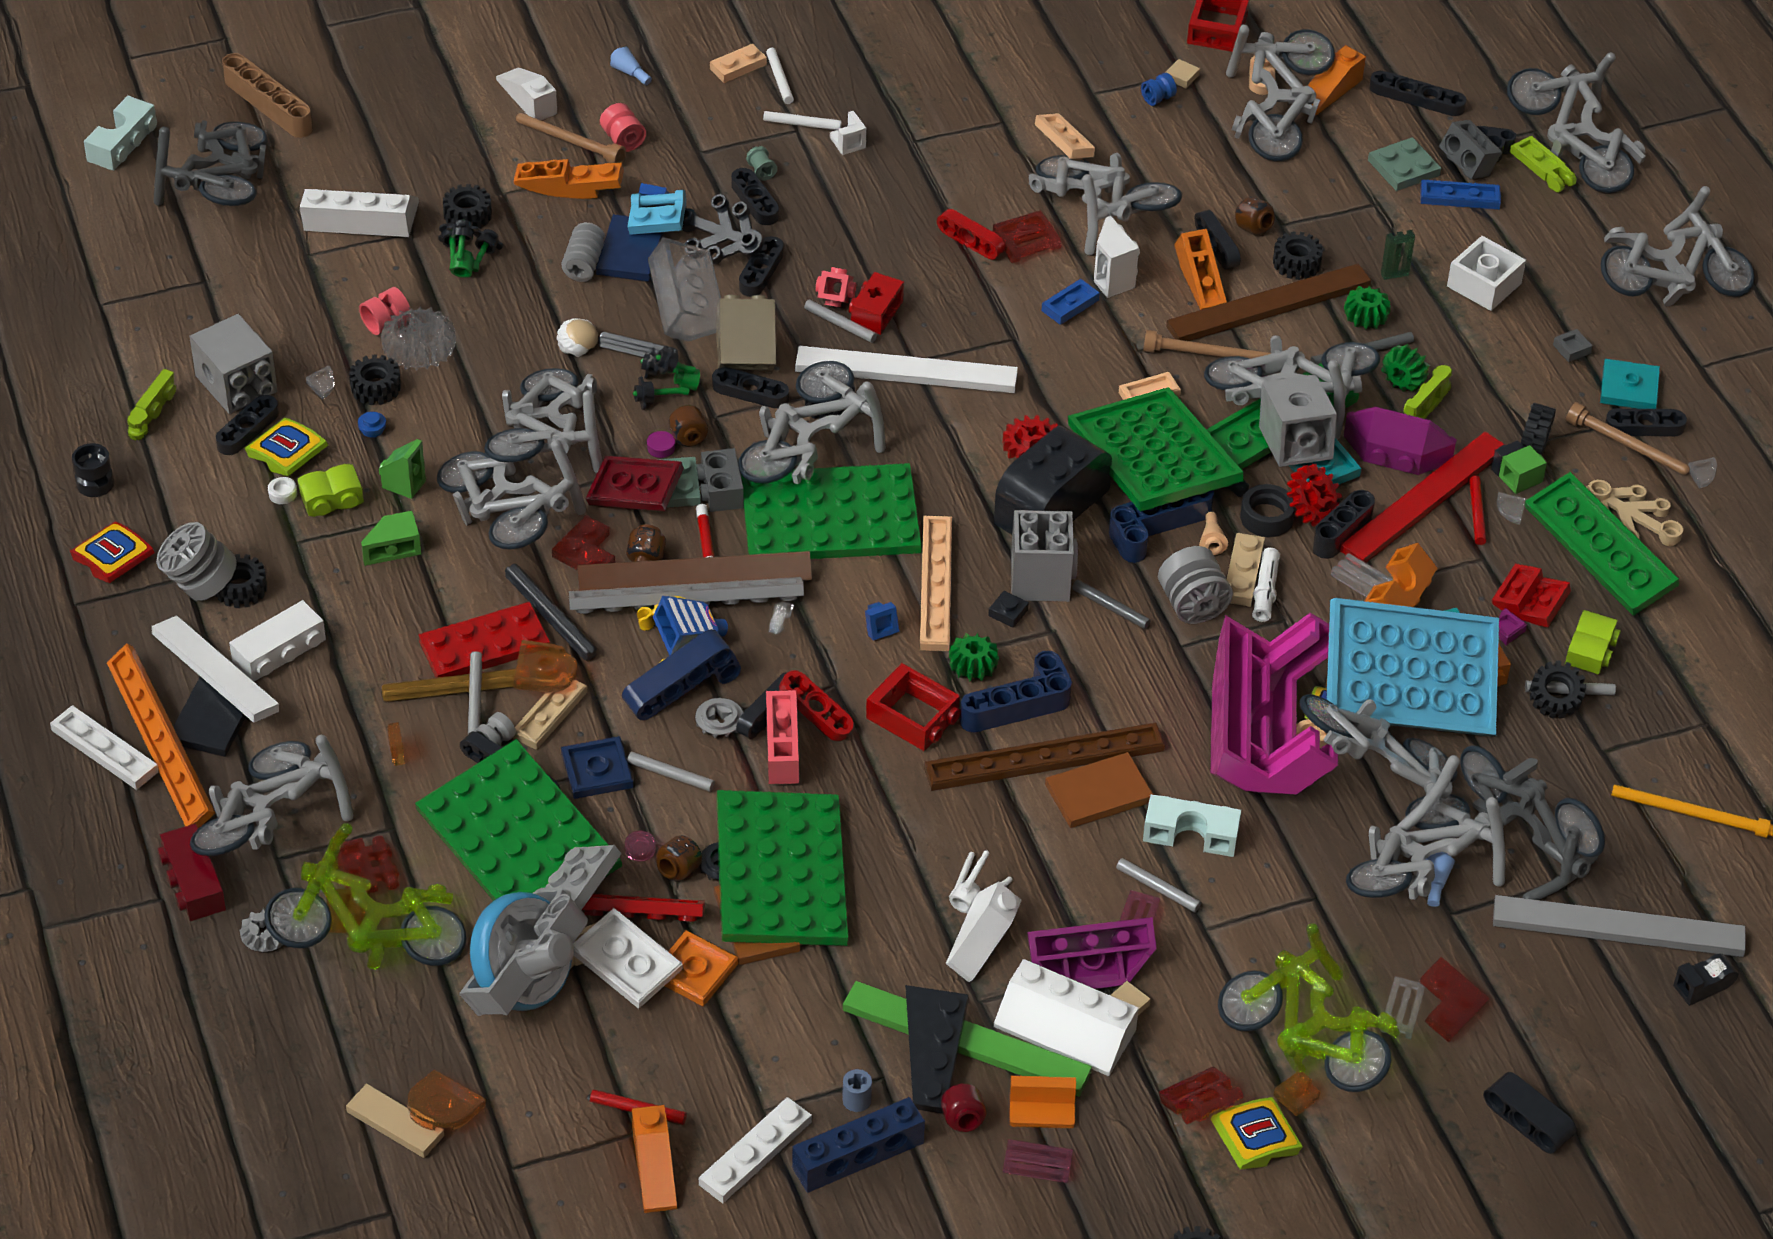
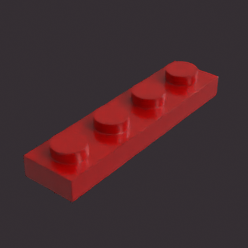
M592 894L582 910H585V915L602 916L603 911H611L615 908L626 918L634 917L635 913H647L648 919L661 920L666 919V915H678V920L697 921V917L704 915L705 900Z

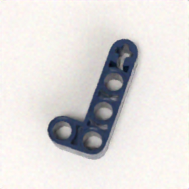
M1211 490L1201 495H1194L1144 511H1139L1133 502L1118 505L1111 510L1109 536L1124 560L1132 563L1143 561L1147 553L1148 536L1206 520V514L1212 512L1214 491Z
M710 629L701 633L630 683L623 690L622 699L639 720H647L712 674L722 684L733 681L740 674L741 666L733 651L716 630Z
M1042 651L1035 656L1032 678L966 694L961 700V727L968 732H980L1065 710L1070 704L1072 681L1060 656L1053 651Z

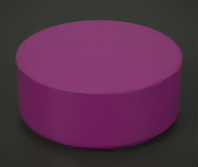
M654 432L647 438V450L654 457H668L675 451V439L669 432Z

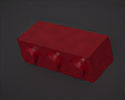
M196 823L160 834L162 847L157 848L162 866L168 865L169 870H166L171 889L176 887L178 893H175L178 908L180 911H186L189 921L226 911L223 890L209 856L195 853L190 846L191 837L198 829ZM200 836L197 839V846L201 849H206Z

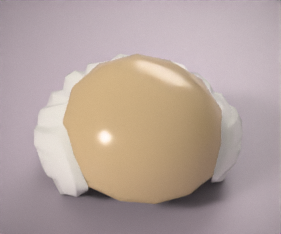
M573 318L567 320L560 326L557 332L559 349L565 354L570 353L576 357L586 354L588 349L594 348L598 342L596 327L585 319Z

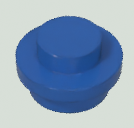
M378 412L364 413L358 419V428L367 437L381 435L386 427V418Z

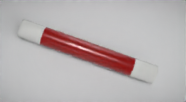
M699 504L696 507L703 558L715 557L708 509L705 504Z

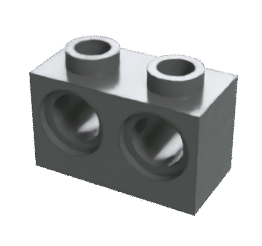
M1470 120L1452 122L1439 145L1446 153L1447 158L1455 162L1462 169L1463 174L1471 179L1489 177L1502 154V151Z
M735 448L701 452V464H696L698 481H703L704 483L700 485L702 501L708 502L709 512L743 508V485Z

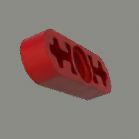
M947 209L937 217V225L941 232L982 256L993 260L1005 251V243L998 234L954 209Z
M792 670L785 674L780 682L779 690H796L797 710L831 740L842 741L846 739L853 729L851 716L802 672ZM797 683L799 687L792 689L789 685ZM808 692L806 698L803 700L801 698L802 695L804 696V694ZM809 701H819L823 705L824 710L821 712L814 711L810 707ZM828 712H830L831 716H829L827 720H825V716ZM840 722L843 725V727L836 729L834 727V724H838Z

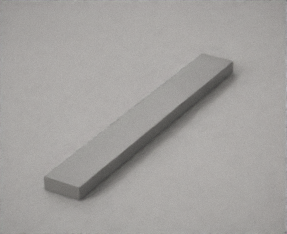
M1495 895L1493 926L1715 954L1721 953L1723 955L1743 957L1745 953V926L1500 895Z

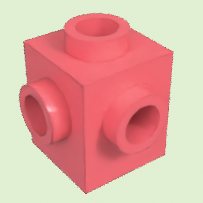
M831 267V272L822 271L821 276H818L816 282L818 298L826 299L825 305L841 307L842 302L849 304L850 298H853L856 292V282H853L854 277L847 275V270ZM836 283L842 284L840 293L834 291Z

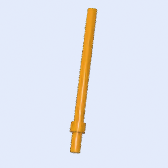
M1615 784L1613 786L1611 794L1613 797L1755 832L1756 836L1767 838L1768 835L1773 837V824H1771V820L1763 818L1755 820Z

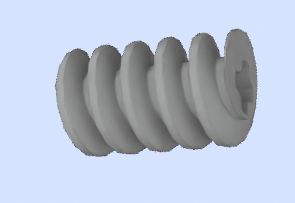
M584 222L574 227L561 262L562 269L569 278L579 282H586L592 279L604 246L603 239L605 233L599 226Z

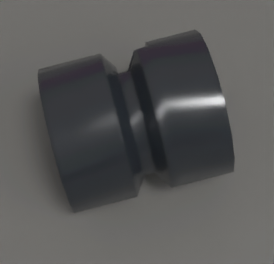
M96 443L79 446L72 454V464L78 491L87 497L106 495L114 486L108 450L101 444Z

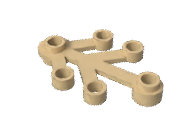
M1593 480L1586 486L1606 508L1609 506L1617 511L1619 520L1638 539L1640 535L1635 530L1632 520L1658 534L1660 541L1666 546H1675L1681 541L1683 527L1680 523L1673 520L1660 523L1642 513L1652 512L1657 517H1666L1670 510V502L1668 500L1658 498L1655 501H1644L1647 491L1641 485L1611 488L1610 484L1604 480ZM1618 498H1628L1631 502H1623Z

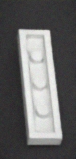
M73 705L50 722L51 730L136 790L159 772L158 765Z
M787 1097L699 1177V1186L721 1203H724L812 1122V1115Z

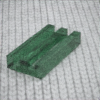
M1407 230L1405 235L1402 231L1397 232L1396 236H1393L1392 233L1387 234L1381 275L1384 280L1409 275L1415 242L1413 230ZM1405 242L1404 252H1403V258H1402V255H1401L1402 244ZM1402 258L1401 270H1398Z

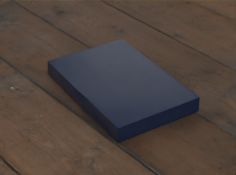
M613 214L596 266V275L649 281L664 232L630 235L627 227L629 216Z

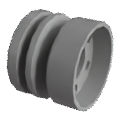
M191 522L180 526L167 537L157 554L156 563L158 568L168 578L176 582L178 587L190 598L197 601L206 600L216 595L226 586L236 569L237 560L235 555L223 543L217 541L215 536L204 525L198 522Z
M1192 546L1177 551L1167 558L1159 568L1158 580L1166 596L1169 598L1176 615L1184 623L1197 624L1211 620L1222 613L1232 600V588L1226 580L1224 573L1221 572L1212 551L1206 547Z

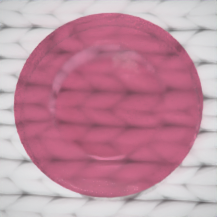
M634 831L626 837L625 853L630 859L646 861L655 854L656 842L651 833L647 831Z

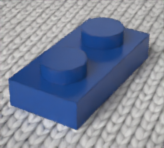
M1079 279L1044 301L1041 311L1061 325L1099 301L1100 292L1082 279Z

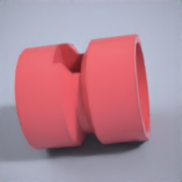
M613 104L602 113L600 118L601 127L614 143L625 147L626 152L635 150L644 142L646 129L626 104Z
M391 287L380 293L378 298L372 297L361 303L359 313L368 330L374 335H379L390 329L392 324L397 325L410 318L411 309L404 294L398 288Z

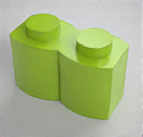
M353 464L338 465L325 472H311L298 478L299 491L308 516H323L335 509L353 508L364 502L362 487Z
M1583 610L1568 649L1566 662L1571 663L1573 667L1595 674H1600L1602 666L1608 668L1613 651L1609 650L1610 646L1616 647L1621 630L1616 629L1618 620Z

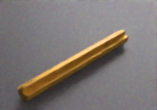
M524 667L482 672L481 690L528 685L530 683L529 670ZM470 674L383 684V700L388 702L469 692Z

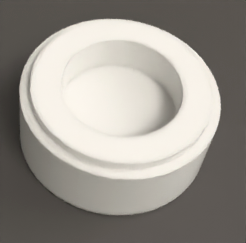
M279 477L272 480L268 485L269 498L276 504H288L294 501L297 497L295 481L288 477Z

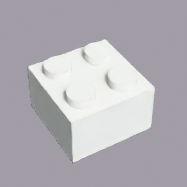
M1481 236L1451 262L1447 287L1492 311L1522 284L1526 259Z

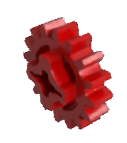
M1024 415L1023 421L1015 418L1014 425L1007 424L1006 431H1003V451H1008L1009 459L1014 457L1017 459L1057 427L1058 424L1050 425L1049 418L1041 421L1039 420V415H1036L1034 419Z
M1317 464L1298 468L1296 472L1291 473L1293 480L1287 482V485L1291 488V491L1287 492V496L1293 499V502L1289 504L1290 507H1296V517L1303 515V523L1311 522L1313 527L1317 526L1323 518L1340 504L1337 502V499L1342 498V494L1336 492L1339 484H1333L1331 481L1333 474L1326 475L1325 467L1318 468Z

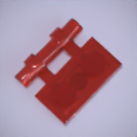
M383 836L374 837L372 839L373 845L366 847L363 838L332 845L333 854L348 899L378 892V881L386 882L389 890L399 887V872L397 866L392 863V851ZM376 860L380 866L372 867L370 861Z
M1214 1066L1159 1091L1161 1103L1176 1115L1181 1114L1183 1121L1187 1125L1196 1120L1202 1122L1209 1118V1114L1219 1109L1225 1111L1233 1107L1234 1102L1244 1097L1242 1090L1239 1087L1232 1089L1230 1078Z

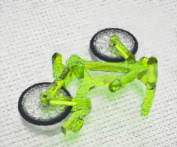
M349 823L342 824L329 842L327 851L318 864L303 861L301 880L308 881L306 889L290 888L283 890L270 899L265 909V924L275 940L292 948L312 947L320 943L327 936L332 923L329 906L318 895L320 890H322L349 934L347 938L348 947L357 953H363L371 949L367 960V967L369 969H378L381 965L385 948L404 947L414 960L430 966L445 965L456 960L461 955L467 941L465 927L458 916L446 908L425 906L423 904L424 902H434L451 905L453 893H447L445 886L433 884L428 887V890L407 887L404 889L400 901L394 904H382L368 896L366 891L371 888L370 880L340 871L338 867L339 852L342 844L353 830ZM331 881L349 886L354 900L361 908L367 911L360 926H358ZM409 913L403 921L401 929L376 930L382 918H392Z
M1310 923L1306 928L1309 943L1312 947L1307 952L1295 956L1286 950H1282L1275 960V966L1278 969L1271 974L1262 971H1247L1236 975L1224 985L1218 999L1219 1014L1227 1025L1239 1031H1253L1269 1024L1281 1009L1283 1003L1282 989L1287 986L1285 1030L1280 1033L1277 1042L1292 1069L1298 1074L1303 1075L1306 1071L1302 1061L1306 1055L1325 1060L1327 1077L1332 1084L1344 1091L1361 1092L1371 1089L1379 1084L1387 1075L1391 1065L1390 1047L1384 1038L1377 1033L1367 1030V1027L1379 1028L1397 1038L1400 1034L1396 1027L1398 1023L1385 1012H1381L1379 1016H1376L1360 1006L1353 1007L1348 1017H1336L1326 1011L1324 1000L1326 997L1333 995L1334 989L1315 973L1309 965L1318 959L1334 980L1342 979L1343 971L1328 952L1322 941L1319 927L1315 923ZM1300 976L1313 986L1310 991V1007L1314 1016L1304 1023H1298ZM1323 1028L1348 1032L1337 1038L1332 1044L1311 1038Z

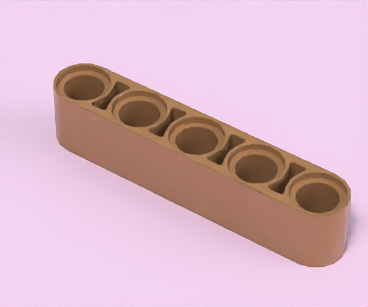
M230 53L223 57L224 79L228 87L292 136L303 138L312 133L310 107L243 55Z

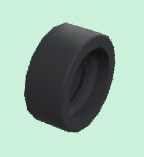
M1262 484L1250 488L1243 495L1240 512L1242 525L1249 532L1262 537H1276L1286 533L1292 527L1295 507H1290L1289 505L1293 502L1292 497H1288V491L1277 485ZM1268 504L1280 508L1284 513L1275 517H1266L1255 513L1252 508L1257 505Z

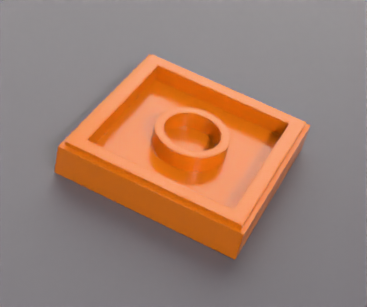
M686 930L668 951L683 963V969L665 987L704 1007L739 964L738 957Z

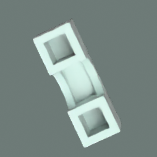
M127 95L113 110L116 129H106L98 126L84 140L87 161L114 171L141 144L142 140L155 129L157 118L153 104Z
M1151 794L1145 819L1143 841L1173 847L1174 839L1178 833L1191 830L1199 833L1204 838L1203 852L1234 857L1241 810Z

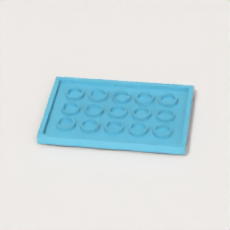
M1333 598L1330 600L1327 700L1340 709L1356 713L1366 700L1372 699L1376 704V710L1370 717L1378 720L1381 718L1385 719L1393 726L1494 736L1496 735L1499 618ZM1326 710V718L1334 719Z

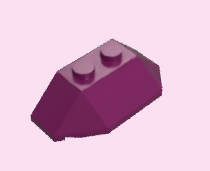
M1379 407L1348 412L1346 416L1344 437L1364 462L1420 475L1439 468L1454 456L1457 439L1449 436L1431 420Z
M1152 917L1027 932L1032 963L1094 989L1121 986L1126 981L1130 982L1157 949Z

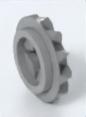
M725 698L710 699L698 707L695 715L696 725L702 729L704 735L710 733L714 738L717 735H724L728 738L731 732L738 733L736 726L743 711L732 700ZM715 713L721 719H724V723H719L718 720H715Z
M264 907L260 913L251 912L248 919H243L240 929L242 942L248 948L259 952L273 951L283 946V944L271 936L267 929L260 935L259 927L264 928L266 926ZM277 909L271 912L273 927L282 937L289 939L291 926L287 916L281 915Z

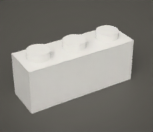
M302 600L230 641L232 662L254 682L325 641L324 621Z

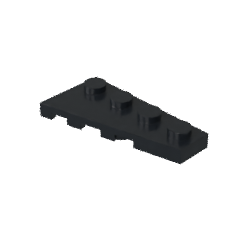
M905 985L913 1103L918 1110L944 1114L941 1107V1099L952 1084L969 1001L968 994Z

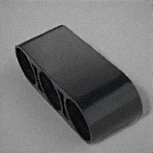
M1366 490L1352 492L1317 524L1313 542L1314 554L1320 558H1333L1340 552L1343 542L1372 520L1375 497L1372 493Z
M1506 1072L1483 1093L1486 1104L1496 1114L1546 1153H1555L1577 1132L1575 1123L1566 1113L1512 1072Z

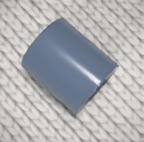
M851 1070L843 1078V1105L853 1112L864 1111L871 1104L872 1079L864 1070Z

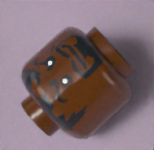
M1247 197L1237 206L1235 220L1241 229L1260 235L1273 226L1275 215L1273 207L1268 202L1256 197Z
M685 405L677 408L670 415L669 428L678 444L685 447L696 446L706 438L708 424L699 408Z
M649 524L641 525L630 533L626 556L631 562L662 560L666 538L658 527Z
M675 836L658 849L656 854L658 870L664 877L671 880L681 881L696 871L702 863V853L699 846L687 836Z

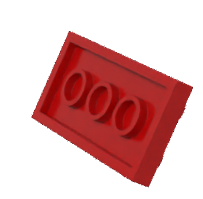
M530 601L418 634L419 643L436 678L470 674V654L472 652L482 653V670L550 650V641Z

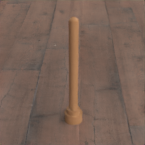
M519 113L516 116L518 123L603 155L607 163H623L626 157V148L616 143L606 146L526 114Z
M1146 330L1143 348L1144 352L1154 353V350L1160 351V348L1218 357L1240 356L1250 359L1271 354L1268 352L1162 338L1161 334H1157V331Z
M1578 402L1572 405L1566 416V422L1575 427L1586 425L1682 475H1687L1690 472L1689 465L1591 416L1590 412L1586 410L1587 407Z

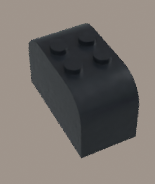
M1063 425L1055 427L1017 458L1004 472L995 494L994 524L1012 535L1014 510L1070 511L1074 521L1109 491L1111 478L1109 474L1110 466H1112L1111 455Z

